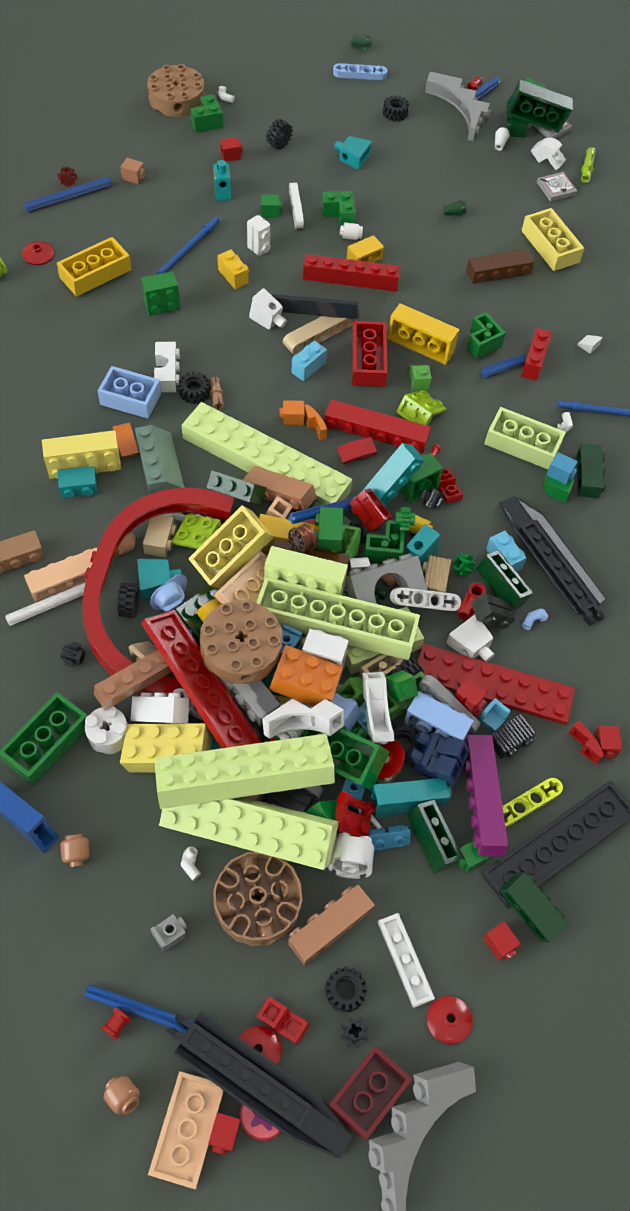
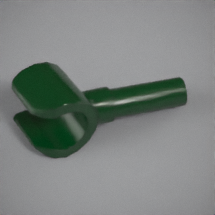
M377 587L374 594L376 601L378 598L385 599L387 589Z

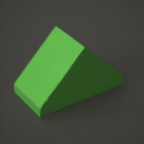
M343 524L341 551L331 550V552L349 555V559L358 556L361 529Z

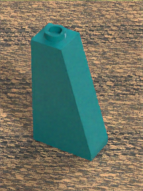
M439 778L373 785L370 802L375 805L374 818L379 819L408 813L418 804L435 800L437 806L447 805L450 797H452L450 785Z

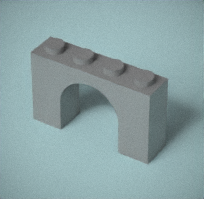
M409 553L399 556L400 560L394 561V558L385 560L383 565L380 566L377 564L366 566L367 570L364 571L360 569L349 571V575L346 576L345 580L348 597L377 604L374 589L376 582L384 574L393 576L399 583L400 588L427 590L419 557L411 556ZM416 593L414 595V602L418 604L421 601V596L419 593ZM402 595L403 599H407L408 595Z

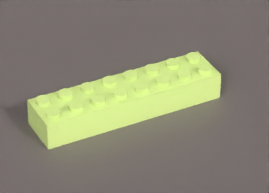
M265 577L256 602L265 606L277 617L281 628H283L284 624H287L307 635L309 629L322 630L329 635L342 636L344 639L349 640L348 645L406 660L410 658L420 618L418 614Z
M327 734L154 758L160 809L334 783V763Z
M245 797L164 808L162 809L159 826L324 870L331 862L339 822Z

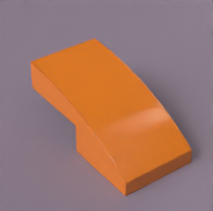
M308 404L304 405V419L308 429L315 428L319 441L326 440L327 427L323 419Z
M130 423L113 426V431H116L121 458L139 455Z

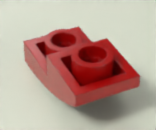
M371 437L337 447L344 465L359 458L364 460L378 453Z
M450 468L443 469L438 489L443 493L444 501L447 504L463 500V493L456 484L455 475Z

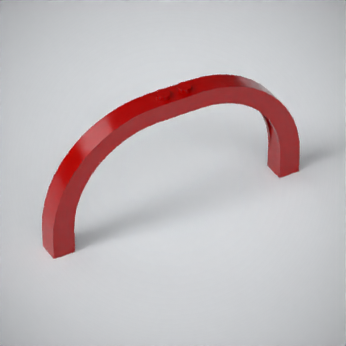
M198 488L167 489L147 495L133 502L109 524L101 538L97 551L92 552L90 562L93 563L91 568L87 567L84 578L87 580L83 594L85 634L93 654L109 675L112 676L133 664V662L120 653L109 639L103 627L99 611L102 589L113 557L123 539L141 523L168 513H198L227 521L234 497ZM164 676L138 691L137 694L153 693L154 697L155 693H167L168 697L169 693H173L174 690L180 687V683L175 678Z

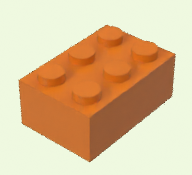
M285 645L269 690L313 707L324 699L332 702L343 666Z

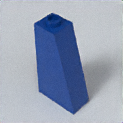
M0 782V815L42 853H45L60 837L44 816Z

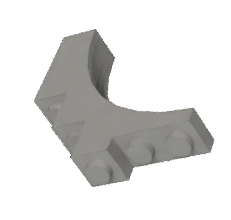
M430 72L425 93L440 97L454 105L465 117L468 124L469 134L467 140L473 141L475 135H478L481 124H485L486 119L490 117V103L478 101L477 97H475L476 91L464 88V85H462L463 79Z
M456 1062L414 1074L413 1092L415 1100L391 1107V1124L394 1132L369 1140L370 1151L368 1155L371 1166L380 1171L379 1182L382 1188V1211H406L409 1176L421 1143L434 1122L447 1108L461 1098L476 1092L473 1066Z

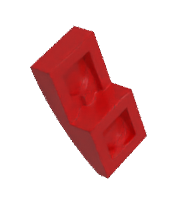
M577 721L568 734L583 745L580 753L597 765L604 755L603 751L591 732L580 721Z
M271 997L267 998L256 1016L267 1026L297 1046L310 1026L307 1021L292 1013L287 1007Z

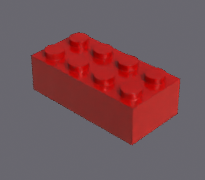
M353 321L352 385L385 387L387 380L386 322Z

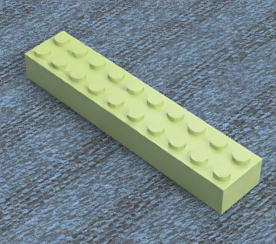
M202 402L181 425L183 439L248 473L254 466L313 484L317 496L316 500L323 505L345 500L351 492L352 478Z

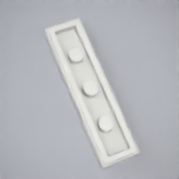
M399 913L379 920L378 925L413 1009L433 1001L435 997Z

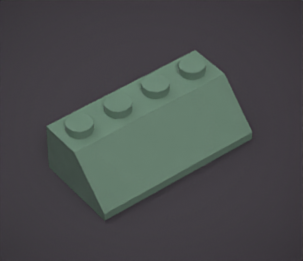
M154 425L135 428L136 441L149 495L167 489L185 488L171 433Z

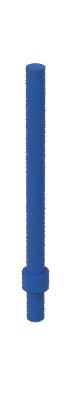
M215 217L211 222L206 223L197 235L157 271V274L166 273L206 234H210L213 228L220 222L219 218Z
M558 401L557 405L559 408H567L571 411L584 410L630 416V409L580 403V401Z

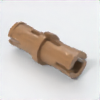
M211 377L209 383L213 408L217 410L218 405L219 410L224 408V393L221 389L220 378L216 377L215 382V377Z

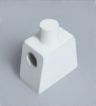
M264 288L253 297L249 318L267 329H271L275 325L283 328L287 322L281 316L282 305Z
M475 615L448 636L446 643L461 655L476 658L480 655L486 662L495 655L489 649L493 636L483 622L477 621Z

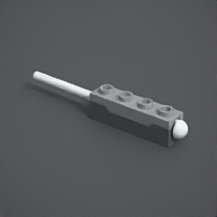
M223 680L225 687L229 691L232 690L236 695L235 699L238 704L245 706L248 710L249 718L253 722L256 721L259 726L263 724L264 717L280 707L279 702L261 680L250 684H231ZM285 732L277 734L280 740L290 739Z

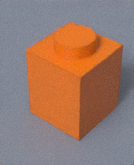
M283 401V408H280V418H283V425H304V401Z

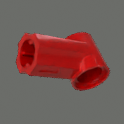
M477 582L469 586L468 592L457 612L461 620L467 621L475 615L476 611L473 610L472 602L486 592L484 585Z

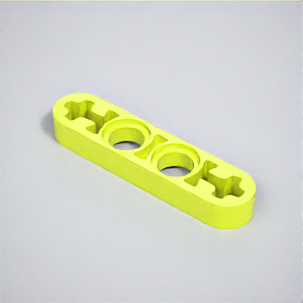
M549 778L502 806L504 816L508 812L511 814L505 820V828L510 827L556 799L563 790L562 783L556 778ZM549 786L557 788L555 791L551 790L547 795L545 794ZM531 794H538L541 797V802H533ZM517 803L522 804L525 812H516L514 805Z

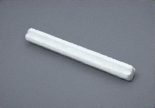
M86 582L6 615L8 624L14 625L83 596Z

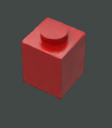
M237 137L220 140V152L223 160L226 162L241 159L243 146L242 143H239Z
M599 726L594 737L603 751V758L612 759L617 757L622 750L619 727Z
M505 921L487 932L483 937L498 961L504 957L506 960H509L518 953L516 949L519 947L520 942Z
M221 1113L216 1114L208 1142L209 1146H213L212 1152L225 1156L227 1151L233 1152L241 1123L240 1119Z

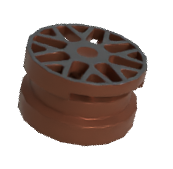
M303 524L298 528L294 527L289 530L288 540L294 552L304 553L315 549L317 538L310 525Z

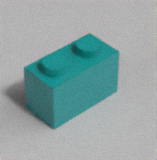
M94 466L57 470L61 498L98 494L97 476Z

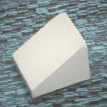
M587 335L577 345L591 354L600 346L602 337Z

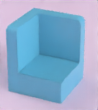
M494 698L482 712L479 722L493 732L504 724L511 711Z

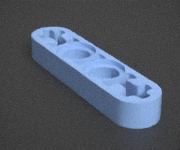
M335 64L333 75L338 78L384 80L387 77V68L372 65Z

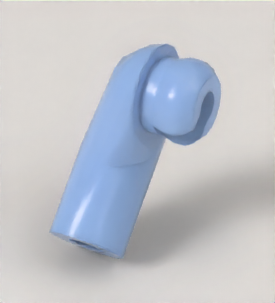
M540 608L529 612L522 623V627L525 630H530L535 620L546 621L548 619L546 610Z

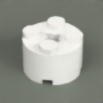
M114 706L106 711L101 707L86 717L85 732L91 747L95 751L114 754L123 749L127 721L121 711Z
M338 833L337 838H335L331 862L328 866L329 870L332 871L334 869L337 876L349 879H360L362 874H366V877L372 874L374 856L372 839L368 836L355 837L350 836L348 833Z

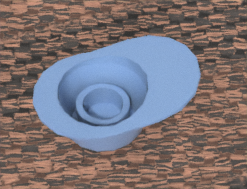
M182 574L175 575L163 586L159 587L151 596V607L155 610L168 612L181 606L187 587L186 576Z

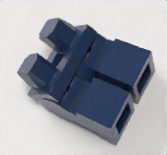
M423 731L417 732L414 742L421 747L419 750L414 747L410 748L406 755V758L413 763L412 769L419 771L426 777L439 778L446 781L447 784L455 786L462 770L461 767H463L469 753L465 740L450 737L445 739L435 732L430 735Z

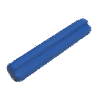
M495 77L476 90L475 97H477V100L500 84V79Z
M524 354L487 366L481 369V375L486 378L525 364L526 357Z

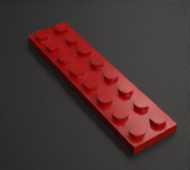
M172 610L144 619L141 624L220 747L229 748L262 743L221 679L205 666L200 653V647L177 612Z
M422 645L418 663L423 668L424 675L434 677L451 692L456 693L457 689L467 679H471L477 684V687L480 686L486 691L484 700L488 703H491L496 698L509 709L567 725L575 687L430 645Z

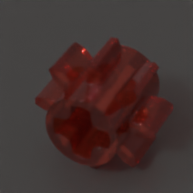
M62 167L60 173H57L61 185L70 187L77 180V173L71 167Z

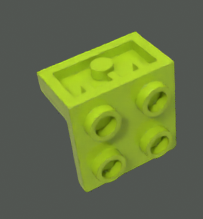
M420 390L405 394L396 413L408 421L428 426L433 415L445 412L447 408L443 406L441 401L431 398L428 392Z
M187 514L172 542L174 545L199 549L222 524L219 519Z

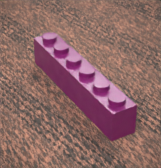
M468 735L466 745L469 753L464 763V770L469 776L466 785L467 791L471 792L469 809H473L471 827L475 828L476 832L473 837L474 848H478V856H505L508 841L492 735Z

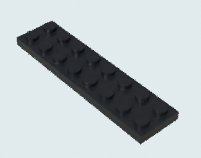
M609 780L481 872V875L506 908L509 909L512 907L511 904L499 891L517 872H526L535 879L537 887L541 886L630 820V802L613 782Z

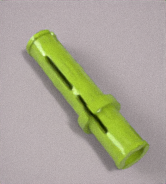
M592 147L586 151L585 162L581 169V181L584 183L590 181L594 169L593 162L596 150Z

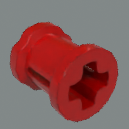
M114 1008V1014L106 1025L101 1026V1029L115 1040H118V1035L123 1027L132 1020L122 1011Z

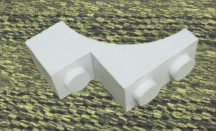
M383 672L363 673V697L366 702L367 729L372 742L386 744L394 741V732L388 709L386 677Z
M291 699L263 718L264 735L272 738L286 731L307 729L331 736L344 726V709L326 699L311 709L295 699Z

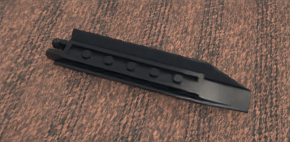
M515 496L499 502L513 530L574 613L582 615L584 621L589 626L595 624V620L589 612L591 610L598 621L604 620V614L599 605L607 599L545 515Z
M200 1011L193 1024L181 1015H176L174 1019L177 1023L189 1029L184 1037L174 1028L168 1027L166 1030L170 1036L180 1042V1045L173 1053L176 1057L292 1140L341 1158L353 1135L319 1094Z

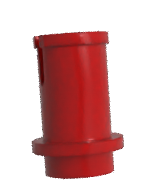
M478 76L475 77L473 81L467 84V89L476 91L479 85L482 84V79Z

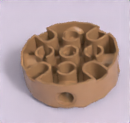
M184 64L164 65L162 68L154 71L148 78L149 103L154 110L162 111V114L166 116L182 117L191 115V108L201 106L200 97L205 96V82L200 73L186 67Z
M248 600L227 602L210 612L201 626L200 653L205 666L216 676L221 677L222 680L231 684H250L265 678L278 663L282 650V629L277 617L265 606Z
M247 852L232 859L219 874L213 889L215 915L222 929L235 941L249 946L270 945L284 938L296 925L302 907L301 882L294 868L281 858L259 852ZM259 895L261 901L257 902L255 896Z

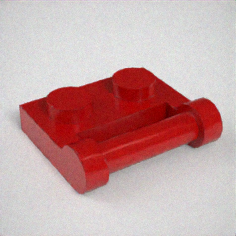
M341 792L338 796L335 821L339 822L337 832L348 833L350 836L355 837L369 836L371 814L375 811L374 803L370 801L364 802L352 797L348 792ZM348 805L361 809V815L347 810Z

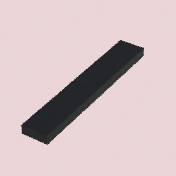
M270 294L282 305V312L348 319H358L359 317L358 302Z

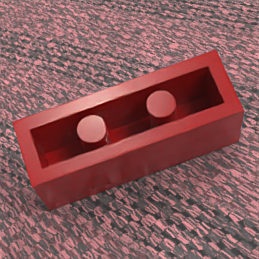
M536 328L521 377L538 380L552 335L551 331Z

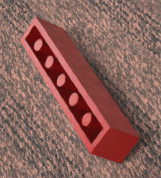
M306 254L303 265V280L397 292L401 266Z
M330 400L324 416L326 427L341 430L364 438L371 437L373 440L395 445L396 447H399L402 443L413 445L420 453H424L431 427L335 400Z

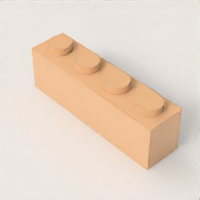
M97 547L85 550L83 553L75 556H69L65 560L51 563L47 567L33 570L29 574L24 575L35 603L86 582L87 579L84 578L87 567L91 568L93 563L90 562L93 551H97Z

